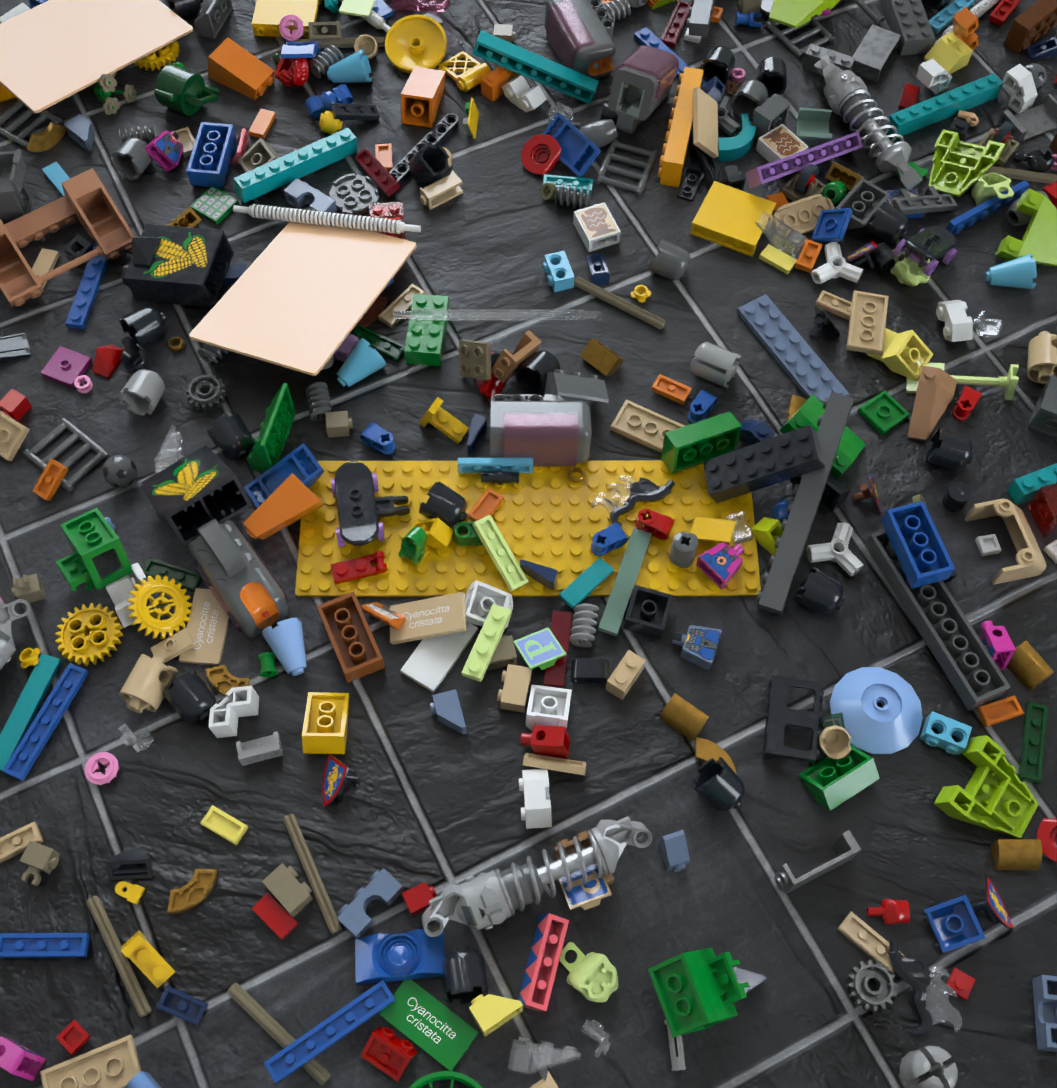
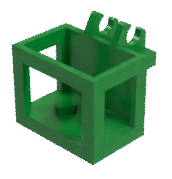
M98 508L60 525L73 553L56 561V564L64 579L68 581L72 591H77L76 587L84 582L87 583L85 587L87 591L92 590L93 585L98 590L133 573L119 537ZM113 549L122 568L100 578L92 558Z
M712 948L685 952L648 969L673 1038L702 1031L738 1015L734 1003L747 997L744 988H748L749 985L748 982L738 983L733 966L740 965L739 959L732 960L730 952H724L716 957Z

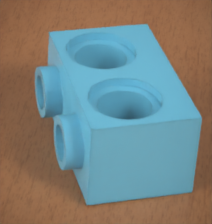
M565 251L545 255L542 267L544 273L548 275V284L552 286L554 292L574 288L575 277Z
M932 711L925 720L920 740L925 741L929 746L943 748L949 754L960 755L966 749L972 727ZM931 728L937 729L939 734H935ZM952 736H955L959 742H955Z

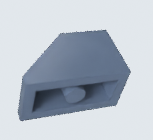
M79 114L64 125L69 137L90 153L93 149L95 135L92 129L93 124L88 118L85 119Z
M456 689L432 695L433 702L430 703L432 715L436 714L439 722L457 732L467 734Z
M681 830L662 837L659 850L667 871L674 870V872L684 870L690 861L684 831Z

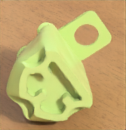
M993 172L978 178L973 183L971 191L976 206L995 196L999 199L1012 197L1014 192L1009 186L1011 179ZM1008 190V194H1001L1002 192Z
M909 257L898 261L890 270L900 283L908 286L926 283L930 276L923 274L926 266L918 267V263Z
M573 942L567 943L562 949L559 961L570 972L567 976V983L582 993L589 1001L606 1002L609 996L618 989L617 970L604 954L594 952L588 953L585 956ZM568 950H574L577 954V958L573 963H568L565 960V954Z

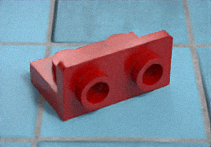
M379 1026L371 1034L360 1056L398 1082L410 1061L416 1055L417 1050L413 1048L409 1041L402 1040L394 1035L390 1028Z

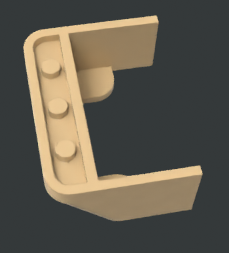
M1007 499L974 504L965 517V521L997 515L1001 516L1018 552L1016 554L1018 565L1001 568L991 581L992 584L995 585L1041 575L1046 569V562L1023 511Z

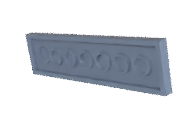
M766 294L737 309L738 315L807 399L813 394L824 404L825 398H829L831 392L849 396L848 391Z

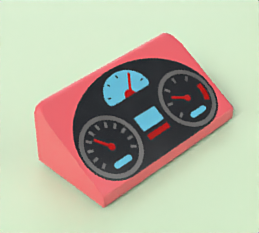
M245 128L241 130L237 137L231 164H240L238 160L246 153L249 140Z

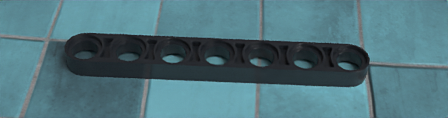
M447 114L389 172L400 185L411 175L409 170L410 162L408 161L424 145L428 144V141L431 139L436 140L432 144L436 146L441 145L458 128V116ZM454 120L455 123L450 124L448 121ZM439 130H445L446 132H445V133H439L438 131H439ZM401 169L406 170L405 173H400L398 171Z

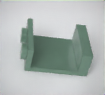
M799 107L796 119V136L809 147L808 149L832 140V134L829 133V119L832 110Z

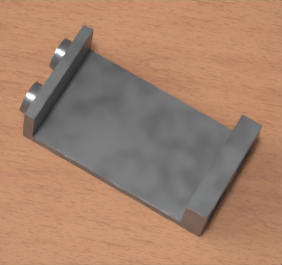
M872 24L853 55L855 60L851 71L856 75L877 82L882 67L893 49L897 48L901 35Z
M1047 94L1043 104L1016 115H1013L1009 110L1003 111L998 124L1002 126L1006 121L1013 124L1014 127L1010 135L1019 143L1057 129V100L1051 94Z
M850 830L841 834L833 843L834 848L839 854L838 857L795 879L786 863L782 865L775 874V882L778 888L784 890L785 894L850 861L861 850Z

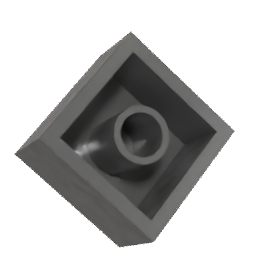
M775 93L771 98H767L761 106H758L753 112L754 117L751 126H756L754 138L758 140V138L781 124L785 126L791 103Z

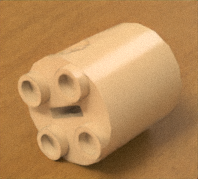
M1042 331L1029 342L1027 376L1036 383L1046 384L1052 375L1057 376V335L1050 334L1048 331Z
M141 654L119 694L126 700V706L132 711L142 713L143 709L156 712L165 697L163 695L166 688L169 689L178 670L163 664L164 660L154 655L151 658Z

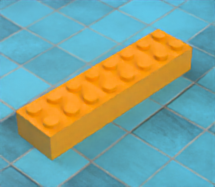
M685 67L684 72L680 73L679 83L681 85H677L676 94L678 96L674 98L673 106L675 108L672 107L671 118L673 120L669 119L668 129L670 131L666 132L665 141L667 143L663 145L662 153L664 155H661L659 163L662 166L659 167L658 177H661V185L679 188L693 127V89L696 87L701 89L704 71L702 69Z

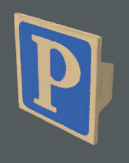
M597 863L586 867L587 882L585 885L581 883V880H583L582 870L570 874L572 884L570 892L566 890V876L559 879L570 910L580 906L584 910L598 906L602 898L612 895L604 874L601 878L596 877V873L599 874Z

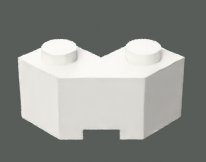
M934 59L921 63L916 75L935 94L947 89L952 78Z
M1018 64L1006 72L1002 81L1004 83L1003 86L1013 93L1007 106L1017 114L1032 107L1038 95L1032 73L1021 64Z
M522 75L515 76L502 86L504 94L509 101L525 112L536 109L547 100L540 86L530 88L525 77Z
M964 301L938 302L936 315L938 320L945 322L943 335L948 341L973 340V321L971 316L967 317L965 310L968 307Z
M129 575L106 585V589L115 605V611L124 628L136 620V618H128L133 611L126 610L128 606L133 605L127 602V599L134 598L129 592L132 590L136 591L133 586L137 584L135 578H130Z
M252 685L231 688L226 693L227 696L219 704L216 703L210 708L209 729L216 738L237 736L238 717L258 715L259 696Z
M547 769L522 770L523 778H519V791L524 793L525 807L521 808V821H526V829L552 827Z

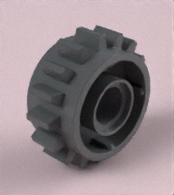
M200 375L192 379L193 381L190 384L188 383L189 389H186V398L191 407H195L197 411H213L225 402L224 397L227 396L226 387L221 379L217 380L215 375Z
M868 960L866 965L863 961L859 962V968L855 966L851 968L854 974L847 976L850 983L846 985V988L851 990L849 997H854L856 1000L855 1005H863L862 1009L864 1011L869 1007L872 1012H876L878 1007L881 1011L886 1009L885 1004L891 1005L893 1003L890 998L897 996L894 988L898 987V985L893 982L895 975H890L888 972L889 967L883 968L879 961L873 964L872 960ZM868 980H871L875 983V992L871 991L868 988Z

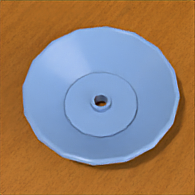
M861 667L843 676L835 685L830 699L832 719L841 718L842 727L851 737L850 744L860 750L871 754H893L907 748L919 734L923 720L921 701L912 686L897 673L880 667ZM877 703H881L883 707H878ZM835 720V725L840 726L839 720Z

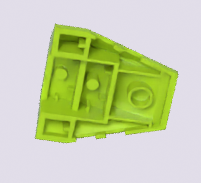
M943 129L935 143V154L933 156V166L928 187L934 186L938 192L960 197L998 160L1005 144L989 140L986 147L960 141L957 132Z

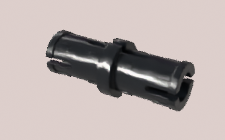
M481 471V483H498V485H502V483L519 484V471Z

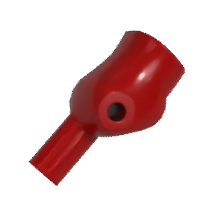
M883 899L881 907H867L866 909L867 916H882L885 924H909L910 908L907 900Z

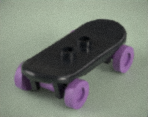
M938 226L921 229L916 235L906 240L902 239L896 246L893 254L899 257L904 252L903 257H909L918 263V267L926 266L923 274L930 276L939 263L936 259L945 255L942 262L948 265L957 253V250L954 248L956 246V238L945 228Z
M350 461L343 464L337 470L335 479H331L333 498L336 497L340 527L336 528L338 546H345V542L354 546L365 545L372 542L377 535L379 542L385 541L383 523L378 522L375 492H379L377 474L371 473L366 465L358 461Z

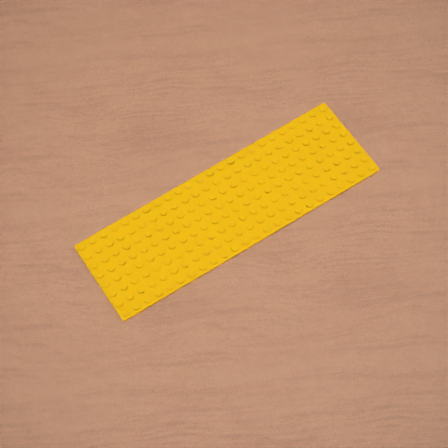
M662 460L533 463V473H519V484L502 483V485H498V483H481V473H459L458 461H358L366 465L371 473L377 474L379 492H375V498L405 495L409 499L408 503L404 505L394 504V507L408 506L410 513L401 516L395 515L378 518V522L383 523L385 541L379 542L377 535L372 542L365 545L354 546L345 542V546L339 547L336 535V528H340L336 497L333 498L331 479H335L336 472L340 466L350 461H318L324 473L308 489L324 505L301 518L295 587L297 597H341L353 591L356 597H438L463 592L466 596L470 585L477 580L510 593L512 597L559 596L564 589L601 557L614 569V572L589 596H610L633 528L637 529L635 523L638 519V513L640 510L647 508L671 517L674 520V525L667 540H660L651 536L635 585L673 596H758L759 591H761L756 537L752 531V528L755 526L752 492L716 503L708 494L703 463L673 474ZM572 467L581 468L585 473L584 479L579 483L571 482L567 476L569 469ZM573 472L571 476L574 478H578L581 476V474L579 472ZM640 478L649 479L657 486H665L669 480L675 483L671 493L665 498L655 502H637L634 509L618 517V521L622 524V530L629 538L626 544L603 556H596L592 553L591 544L594 534L612 525L610 513L613 509L623 506L629 498L631 484L639 482ZM436 482H441L460 494L467 502V509L465 511L467 514L488 488L504 496V501L492 515L495 524L519 565L520 560H526L558 571V579L554 590L548 589L525 574L529 582L510 592L484 545L459 546L454 541V532L450 543L446 547L432 548L425 545L424 555L417 565L413 564V561L406 557H400L399 551L402 539L409 533L414 522L429 519L420 514L419 509L422 502L426 504L430 496L427 493ZM466 517V519H465L464 522H473V521L469 520V519ZM695 517L736 521L731 541L727 545L732 548L738 543L744 548V553L740 555L743 562L738 572L723 590L696 566L698 556L720 544L719 542L698 541L693 562L688 568L674 565L669 558L673 538L679 532L691 533ZM377 551L384 552V563L387 564V572L335 585L330 564L372 555ZM372 563V564H371V567H374V566H376L377 564H376V563Z

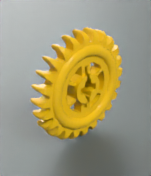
M156 575L155 580L152 576H148L147 581L141 579V585L135 584L133 586L137 591L132 590L129 594L134 598L127 599V602L133 605L128 606L126 610L133 611L128 618H136L132 625L140 624L138 632L145 628V636L152 632L153 639L158 634H160L161 639H164L166 633L168 637L173 636V631L176 634L180 631V628H186L184 622L188 623L190 621V618L186 615L192 614V611L188 608L193 605L187 602L191 597L189 595L185 596L187 589L181 590V583L176 585L174 578L168 581V577L165 575L161 580L160 575ZM154 593H161L160 597L154 599L151 595ZM164 594L169 596L171 599L168 600L167 598H165ZM149 599L150 604L146 606L147 600ZM156 605H157L158 607H159V606L163 607L162 609H160V608H158V609H157V608L153 609L154 607H156ZM174 606L173 614L169 612L170 607ZM163 615L170 617L167 620H160V617Z

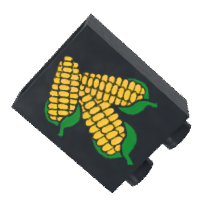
M146 224L141 237H158L162 241L151 267L134 266L133 256L129 265L127 264L123 267L122 281L129 287L137 301L214 307L234 255L224 231Z
M207 445L139 483L156 513L183 546L197 539L196 537L200 536L197 529L214 518L219 524L224 523L253 506L236 474Z

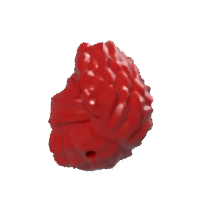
M280 58L275 78L286 87H293L294 85L303 86L309 76L307 59Z

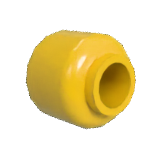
M325 111L324 114L321 113L318 126L321 127V131L334 134L338 130L341 131L343 121L334 119L331 111Z

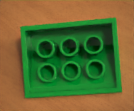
M283 383L272 399L270 406L266 408L265 420L260 424L259 436L255 438L253 452H250L248 456V463H250L252 471L264 473L279 462L296 415L287 383Z
M812 394L779 431L785 434L811 425L818 432V418L825 412L823 403ZM847 426L845 427L830 471L835 478H838L847 470L866 445Z

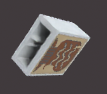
M781 124L758 138L756 151L771 163L807 150L809 147L786 126Z
M605 202L574 211L573 224L588 252L620 242L621 231Z

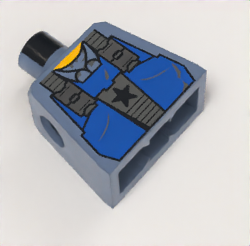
M690 625L687 635L675 632L672 643L683 646L680 655L683 659L710 671L722 630Z

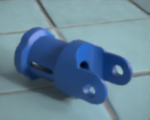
M736 11L735 26L740 24L747 25L748 27H761L762 23H755L753 17H762L763 14L749 12L748 14Z

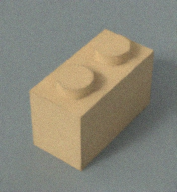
M628 650L607 680L605 690L623 700L643 671L646 660Z
M508 664L507 671L503 670L501 682L504 683L503 689H499L497 701H500L501 709L525 713L532 669Z

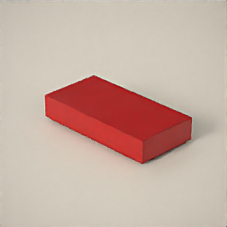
M268 892L251 908L281 940L298 925V922Z

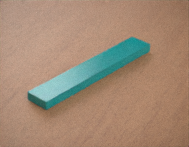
M41 654L38 664H36L0 734V771L3 772L6 764L29 729L62 663L61 659Z

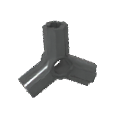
M724 96L718 104V129H722L730 137H735L741 131L742 126L728 116L731 109V100L729 97Z

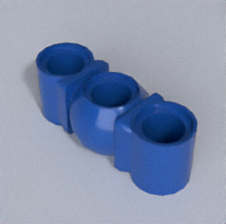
M342 84L333 88V92H323L320 98L318 95L308 98L305 101V106L311 117L318 119L321 113L324 114L325 111H330V104H352L354 99L347 86Z

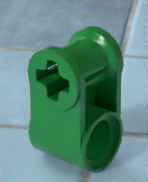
M460 522L454 527V541L459 546L483 545L472 526L474 522Z
M412 528L402 539L399 551L400 557L408 558L415 565L419 564L424 555L427 535L422 528Z

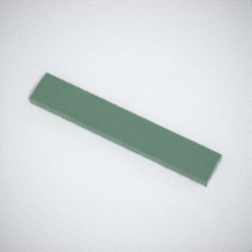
M633 528L598 631L614 636L618 635L652 536L651 533Z

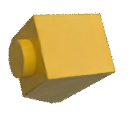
M439 518L415 521L412 528L420 527L426 532L425 545L432 548L446 547L450 543L454 532Z

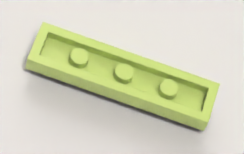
M491 515L474 522L472 526L510 592L529 582Z
M495 604L492 605L461 672L462 676L479 682L482 681L512 614L510 609Z

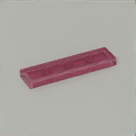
M393 0L389 5L392 10L445 12L451 4L450 0Z

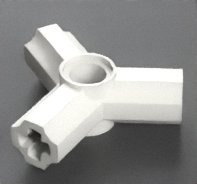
M830 242L825 245L824 250L827 263L811 272L813 281L816 284H822L831 278L842 277L858 283L863 269L846 263L842 257L840 244H837V242Z
M837 523L831 543L807 546V557L810 563L829 560L837 562L850 577L856 575L864 566L848 549L853 528L848 523Z

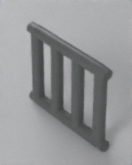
M811 17L810 21L796 29L787 27L781 31L776 27L780 23L774 21H767L765 23L768 29L799 59L807 52L810 44L801 49H798L795 44L819 32L824 37L811 44L821 46L829 41L832 43L835 40L813 17ZM809 23L814 27L791 40L785 36Z
M17 98V102L0 116V126L21 107L27 106ZM28 109L6 129L0 127V134L27 149L29 142L24 139L46 119L59 125H64V120L43 110L38 113L40 116L19 135L12 134L13 131L34 114L33 111Z
M617 139L613 140L596 176L595 183H603L635 192L637 196H640L658 151H649L618 142ZM615 148L649 157V160L646 163L614 154ZM614 160L643 168L644 172L639 174L609 165V162ZM607 171L639 180L640 182L638 186L603 176Z
M62 418L60 425L30 450L26 449L23 454L44 471L50 459L55 460L78 439L83 441L85 444L62 465L70 468L90 449L94 450L97 455L66 481L63 478L60 485L68 492H71L74 484L103 459L107 460L110 454L70 421ZM65 429L73 433L43 460L36 456L37 453Z

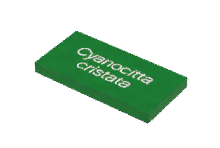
M404 980L393 995L395 1002L383 1009L379 1015L446 1069L453 1071L479 1032L413 980Z

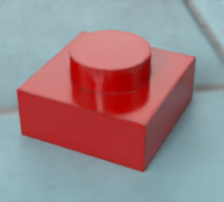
M953 968L944 989L965 1001L976 979L957 968Z
M73 1020L56 1038L70 1054L74 1055L91 1036L76 1020Z

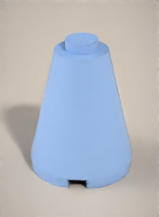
M290 618L277 622L278 625L273 629L272 626L265 628L262 631L263 637L287 674L297 676L304 673L303 669L307 667L301 620Z

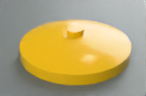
M409 15L399 19L390 27L385 38V50L389 61L394 67L402 72L411 74L414 67L434 69L439 65L447 51V38L443 27L435 19L425 15Z

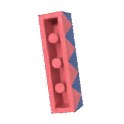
M550 913L539 916L518 1001H521L523 1007L535 1011H547L569 920Z

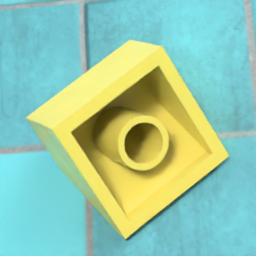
M951 32L937 41L925 55L924 60L927 62L930 59H934L949 74H952L968 65L973 50Z
M913 330L898 333L881 360L892 372L917 380L920 376L921 367L928 364L933 353Z
M483 994L477 996L471 1001L472 1005L469 1007L470 1013L484 1037L523 1011L521 1001L491 994L485 997Z

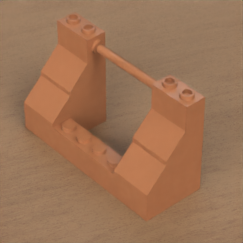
M93 168L62 182L65 196L7 224H3L0 219V289L11 307L21 306L25 303V300L31 297L32 299L39 297L44 292L42 288L43 282L92 258L104 255L106 260L110 258L115 259L120 256V253L133 250L132 238L136 237ZM77 219L98 245L96 249L41 275V277L39 275L35 276L19 248L26 247L33 240L42 239L47 233L57 232L60 227L71 225Z

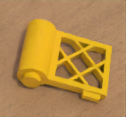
M464 51L439 64L438 70L445 71V74L455 80L458 88L464 92L481 84V79L491 72L490 67L486 63L480 64ZM461 58L466 59V61H458V60H460Z

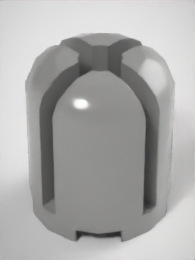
M703 342L695 351V357L691 361V371L696 376L728 388L729 385L726 383L730 381V378L734 377L740 363L737 361V358L740 359L742 356L713 343Z
M929 1045L908 1052L901 1059L899 1079L904 1088H954L958 1080V1068L955 1062L943 1066V1062L952 1056L938 1046ZM926 1072L928 1073V1074L926 1075L927 1077H924V1078H922V1079H919V1078H918V1077L921 1076L922 1074H924V1073H926Z

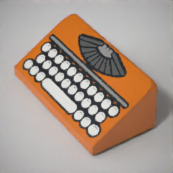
M378 602L362 605V609L370 616L397 630L400 629L406 619L405 616Z

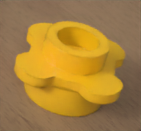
M637 285L630 296L636 298L640 303H644L646 298L651 295V291L644 285Z
M32 648L24 649L19 656L22 662L21 667L26 668L27 666L38 664V655L41 650L39 648L34 650Z

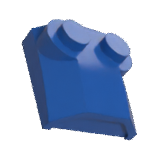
M966 895L924 909L943 953L986 938Z

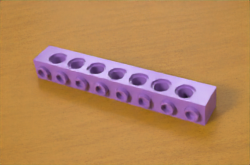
M859 131L745 172L750 188L805 169L809 164L816 165L862 148L863 145Z

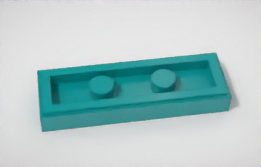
M544 174L543 184L553 183L557 189L560 188L561 184H564V189L570 185L571 191L576 186L577 192L583 188V192L586 193L589 189L590 195H592L593 179Z
M599 557L559 594V597L574 609L614 572V569Z

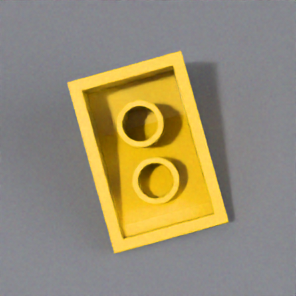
M308 692L302 731L303 754H345L349 693Z

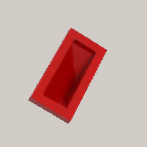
M905 83L898 108L905 109L915 105L920 87Z
M112 344L97 347L93 373L109 379L121 363L120 357L124 349Z
M492 372V379H478L476 381L481 393L490 401L494 395L500 394L504 385Z

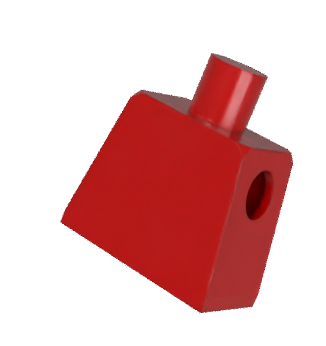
M535 725L533 726L532 733L521 734V745L531 746L534 754L568 759L571 740L565 726Z

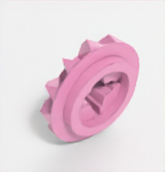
M286 15L279 23V31L289 41L298 40L304 31L303 22L296 15ZM293 23V26L296 27V28H298V29L293 30V32H292V34H291V31H290L289 29H287L286 27H290L291 24Z
M100 752L89 758L84 771L86 778L92 784L101 786L102 784L110 783L114 777H117V771L120 768L118 760L114 755L108 752ZM99 763L106 767L105 775L97 772L100 770Z

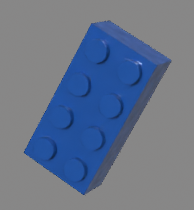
M200 123L186 170L191 185L224 187L237 140L232 124Z
M921 501L887 510L881 522L911 588L948 579L955 570V567L924 502Z

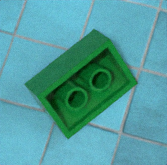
M850 745L852 748L851 752L845 758L836 760L827 756L799 774L800 779L816 801L830 811L880 779L874 759Z

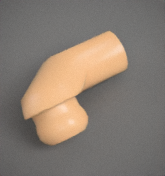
M963 110L958 111L957 118L971 123L970 126L978 124L979 119L975 113Z

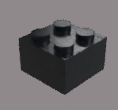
M635 585L623 629L662 639L673 595Z

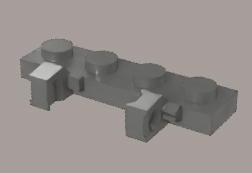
M929 186L924 193L926 196L911 197L906 192V188H902L898 195H896L897 198H894L892 201L893 207L904 215L954 211L958 206L951 194L940 195L934 186Z

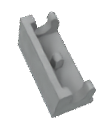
M277 731L273 732V735L243 743L240 741L236 742L238 759L242 766L283 755L280 736Z

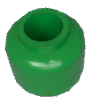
M832 181L825 185L822 195L825 198H829L833 204H837L845 198L847 191L842 182Z

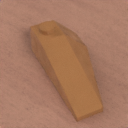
M921 367L907 436L908 439L926 441L938 420L944 414L947 406L954 398L957 380L941 368Z

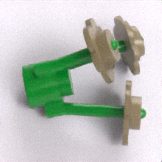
M102 74L100 76L101 81L96 83L94 92L98 96V100L104 102L103 108L107 115L116 114L121 106L117 102V98L109 97L111 93L123 94L127 103L134 102L137 92L133 85H126L125 91L115 90L117 81L113 79L111 74Z

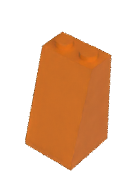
M228 37L208 56V77L254 100L258 96H262L265 89L275 81V70Z
M414 67L401 92L402 124L433 128L445 88V71Z
M292 473L243 522L246 526L244 530L252 538L264 540L321 508L324 503Z

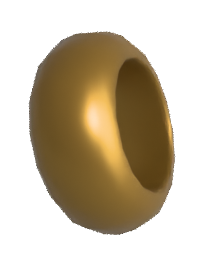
M173 337L169 340L168 346L172 351L178 352L184 348L185 342L181 337ZM175 342H181L178 346H172Z
M572 467L569 469L567 476L571 482L579 483L584 479L585 473L579 467ZM573 472H579L581 476L578 478H574L571 476V474Z

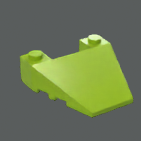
M774 0L769 20L796 29L810 21L811 17L819 16L822 14V11L834 8L840 0Z
M1028 189L1021 195L1015 209L1032 217L1021 241L1008 235L1001 241L995 256L1011 261L1028 254H1033L1031 259L1035 258L1036 264L1057 266V209L1045 195Z
M987 735L972 737L962 753L977 766L965 789H962L959 785L943 787L934 804L949 817L1008 836L1021 838L1039 804L1025 782H1021L1015 772L1017 770L1015 767L1008 763L1004 756L1006 755L1004 750Z

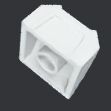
M475 580L470 585L465 596L466 622L483 626L493 604L510 609L512 612V595Z
M531 685L526 726L531 731H533V726L535 725L565 726L567 729L572 690Z

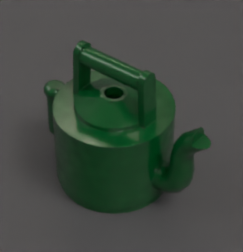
M167 65L160 71L154 90L156 99L161 105L186 115L195 114L203 104L218 101L216 94L219 93L217 86L205 84L201 75L175 65Z

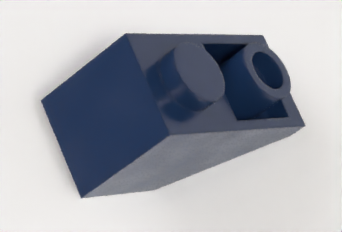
M716 76L701 86V90L717 101V104L724 97L726 86Z

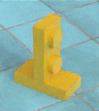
M437 397L419 424L425 427L427 423H430L458 444L469 427L441 408L443 400Z
M140 930L122 945L121 952L132 960L157 989L175 973V970L145 939L144 934Z

